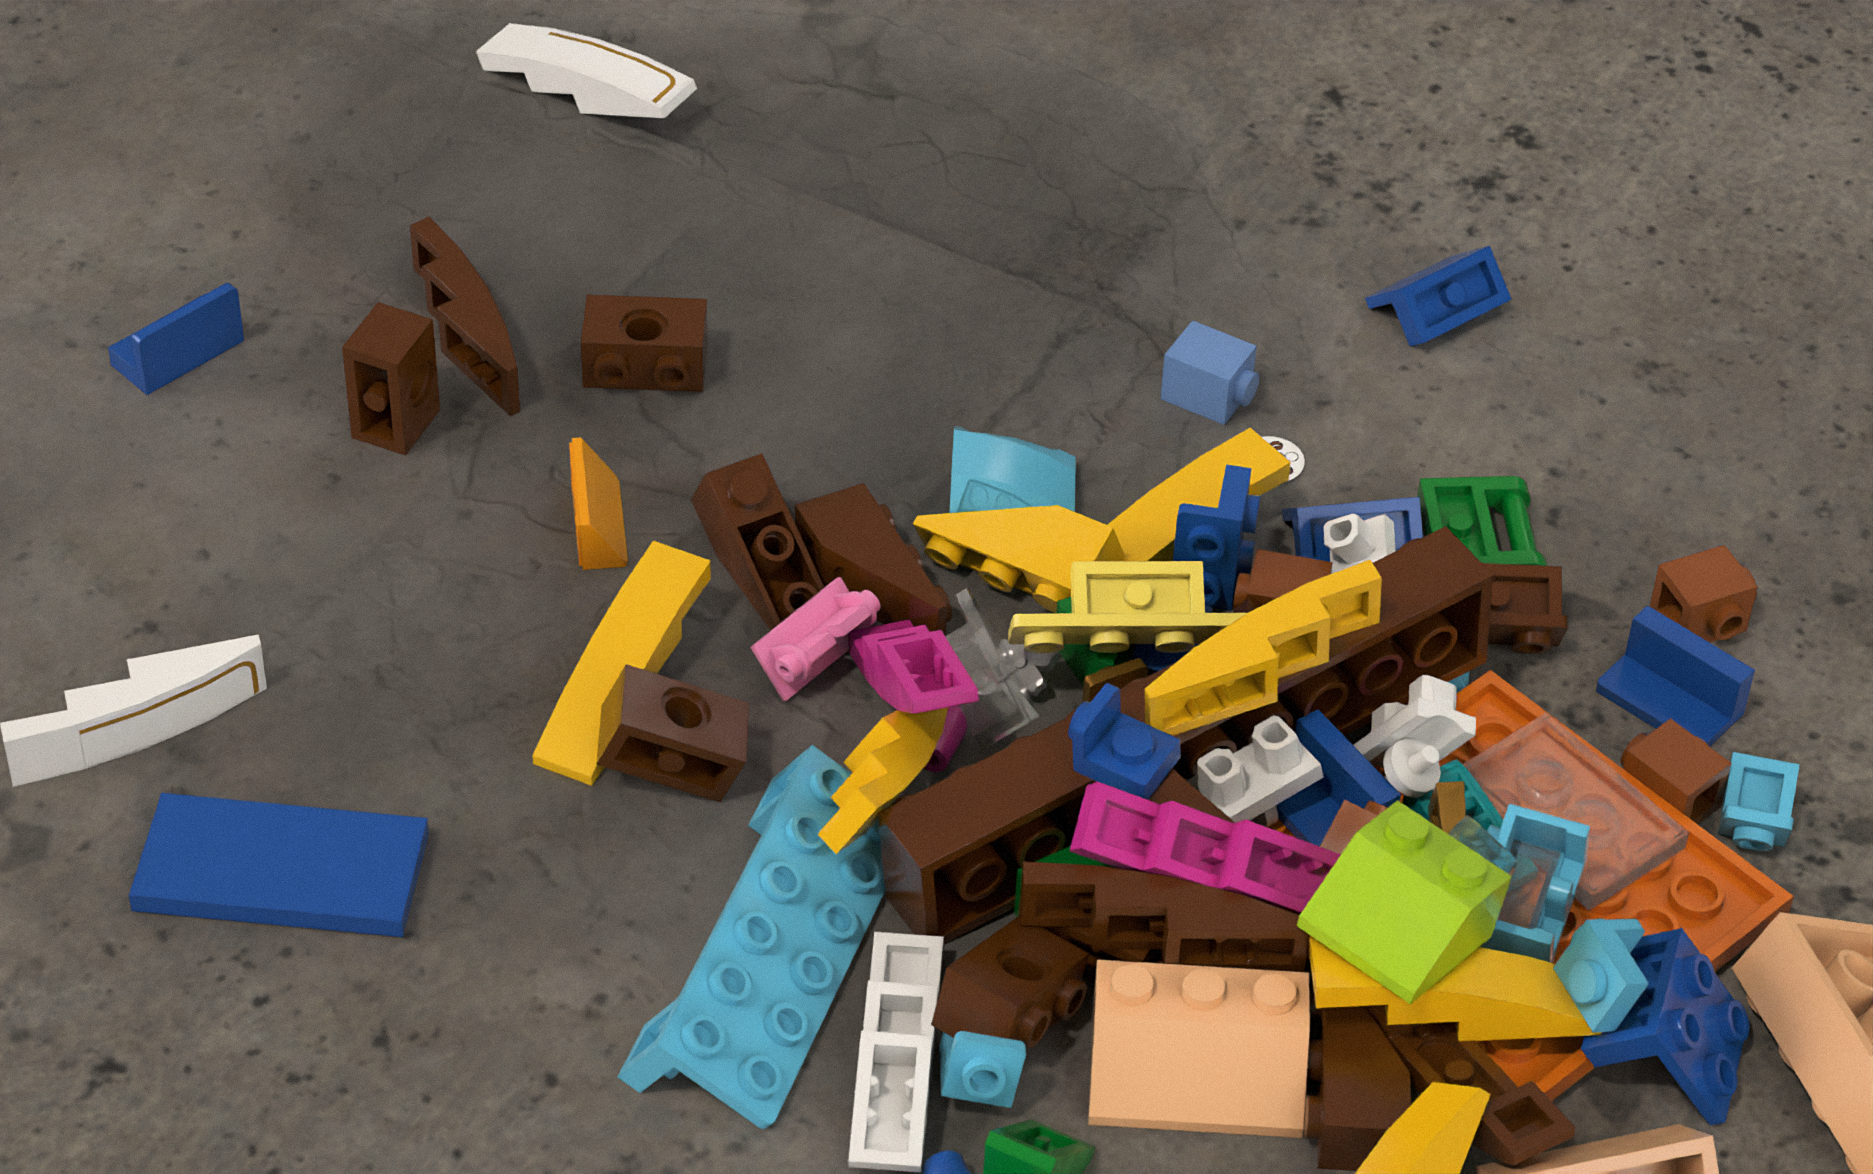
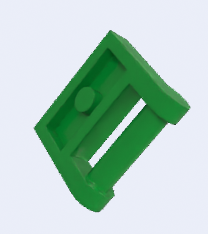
M1517 476L1420 478L1417 497L1420 498L1421 516L1426 536L1446 526L1481 563L1547 566L1546 558L1536 548L1527 507L1531 502L1530 493L1524 479ZM1488 507H1495L1499 513L1503 514L1511 551L1498 550Z

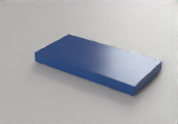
M161 793L129 893L131 911L403 937L429 836L428 818Z

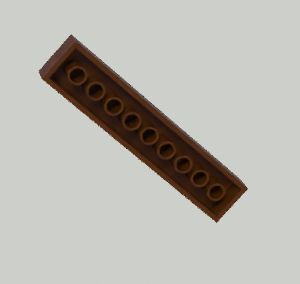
M1446 526L1423 538L1412 539L1399 550L1373 562L1382 578L1380 623L1331 638L1329 643V662L1278 678L1277 702L1173 735L1180 739L1181 757L1167 776L1175 770L1187 781L1198 774L1197 759L1216 748L1230 749L1232 753L1242 749L1253 742L1254 726L1273 715L1279 716L1295 732L1297 719L1319 710L1345 736L1372 722V712L1384 703L1398 702L1403 705L1409 703V685L1420 676L1429 675L1449 682L1486 663L1493 574ZM1175 663L1146 678L1135 679L1120 690L1121 713L1145 723V688ZM1076 709L1068 714L1065 719L1031 736L1020 737L1007 748L973 765L963 766L955 770L948 778L914 795L903 796L890 807L877 813L886 898L914 935L944 937V944L1015 908L1017 869L1023 867V861L1035 862L1071 846L1086 786L1097 782L1073 771L1072 740L1068 737V729Z

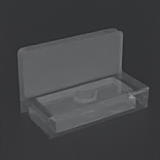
M965 588L955 595L969 623L945 637L978 688L979 701L962 704L959 707L966 717L967 725L973 737L985 749L1040 716L996 626L968 588Z

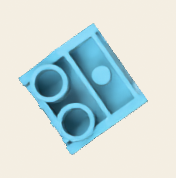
M954 426L950 513L1059 505L1075 512V456L1060 449H1049L1013 437L971 432L962 427Z

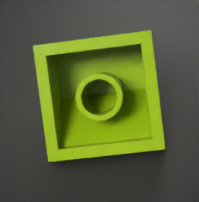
M1397 800L1355 833L1299 915L1296 926L1397 996L1412 1004L1492 937L1512 876Z

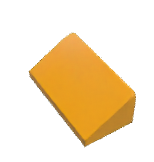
M581 437L572 438V442L569 443L570 472L579 566H582L583 570L627 566L628 555L620 482L614 472Z

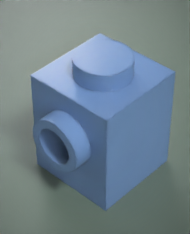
M1192 320L1164 355L1160 399L1225 425L1240 405L1246 407L1250 404L1257 391L1260 380L1259 373L1254 371L1257 346Z

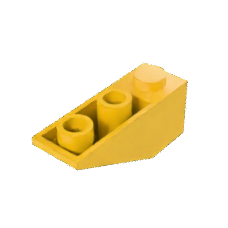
M1059 505L918 515L913 522L925 547V554L934 562L948 569L954 570L959 565L974 570L978 572L979 577L987 584L1004 592H1011L1014 587L1033 595V599L1039 605L1053 613H1057V601L1071 597L1070 568L1073 562L1122 561L1125 556L1113 527Z

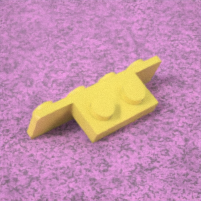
M1203 561L1073 562L1070 568L1072 613L1014 614L1008 629V643L1024 644V649L1031 653L1058 652L1064 649V644H1090V650L1098 653L1122 652L1129 649V644H1155L1157 651L1179 653L1192 650L1195 644L1204 642L1247 613H1205Z

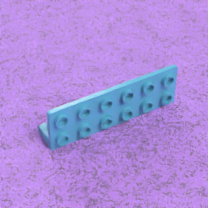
M814 745L807 748L772 778L748 824L761 837L679 997L644 1024L617 1076L637 1092L641 1093L663 1075L668 1079H672L681 1072L760 1129H766L775 1122L885 892L878 820L866 834L837 854L818 835L821 829L840 809L830 797L852 773Z

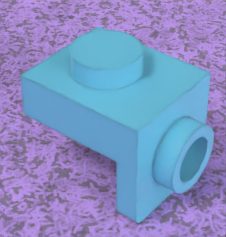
M1733 752L1730 758L1732 764L1724 792L1717 834L1733 837L1732 843L1734 845L1753 851H1770L1773 849V845L1784 847L1792 832L1794 818L1791 815L1800 764Z
M1599 918L1586 920L1574 932L1571 943L1553 967L1592 1032H1614L1649 984L1630 954L1645 933L1638 919Z
M966 1031L957 1032L953 1038L943 1032L939 1044L941 1096L1011 1108L1026 1058L1024 1042Z

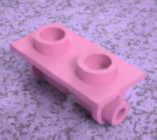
M837 577L750 648L781 699L787 701L849 650L848 633L852 630L867 628L874 624L877 620V612L881 608L880 602L869 590H863L861 593L856 591L849 592L842 578Z

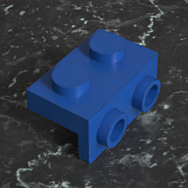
M1226 464L1218 508L1186 503L1179 506L1173 561H1203L1205 605L1215 609L1232 611L1239 573L1251 574L1255 541L1245 540L1244 532L1255 534L1261 497L1249 494L1252 468Z

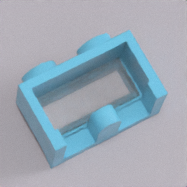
M1513 804L1508 805L1501 828L1489 826L1480 855L1511 875L1512 878L1492 937L1480 946L1481 948L1525 955L1553 963L1587 860L1590 826Z

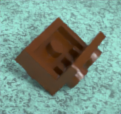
M1482 563L1493 574L1488 644L1512 645L1513 651L1523 654H1539L1549 651L1551 647H1558L1568 630L1567 616L1562 615V566Z

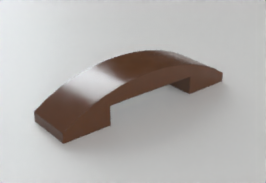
M1385 1005L1366 1006L1410 1072V1082L1420 1094L1432 1082L1477 1087L1491 1094L1472 1141L1473 1145L1502 1162L1516 1165L1575 1137V1126L1533 1081L1518 1087L1476 1041H1458L1455 1022L1388 1025Z

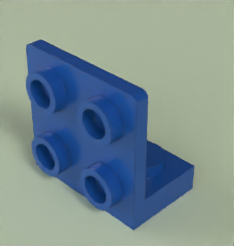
M1682 928L1642 936L1630 954L1648 981V986L1614 1032H1602V1035L1584 1036L1581 1050L1594 1067L1657 1055L1708 1124L1717 1125L1725 1123L1731 1096L1737 1088V1069L1743 1043L1749 1035V1020L1746 1010L1738 1000H1734L1715 974L1709 958L1699 952Z

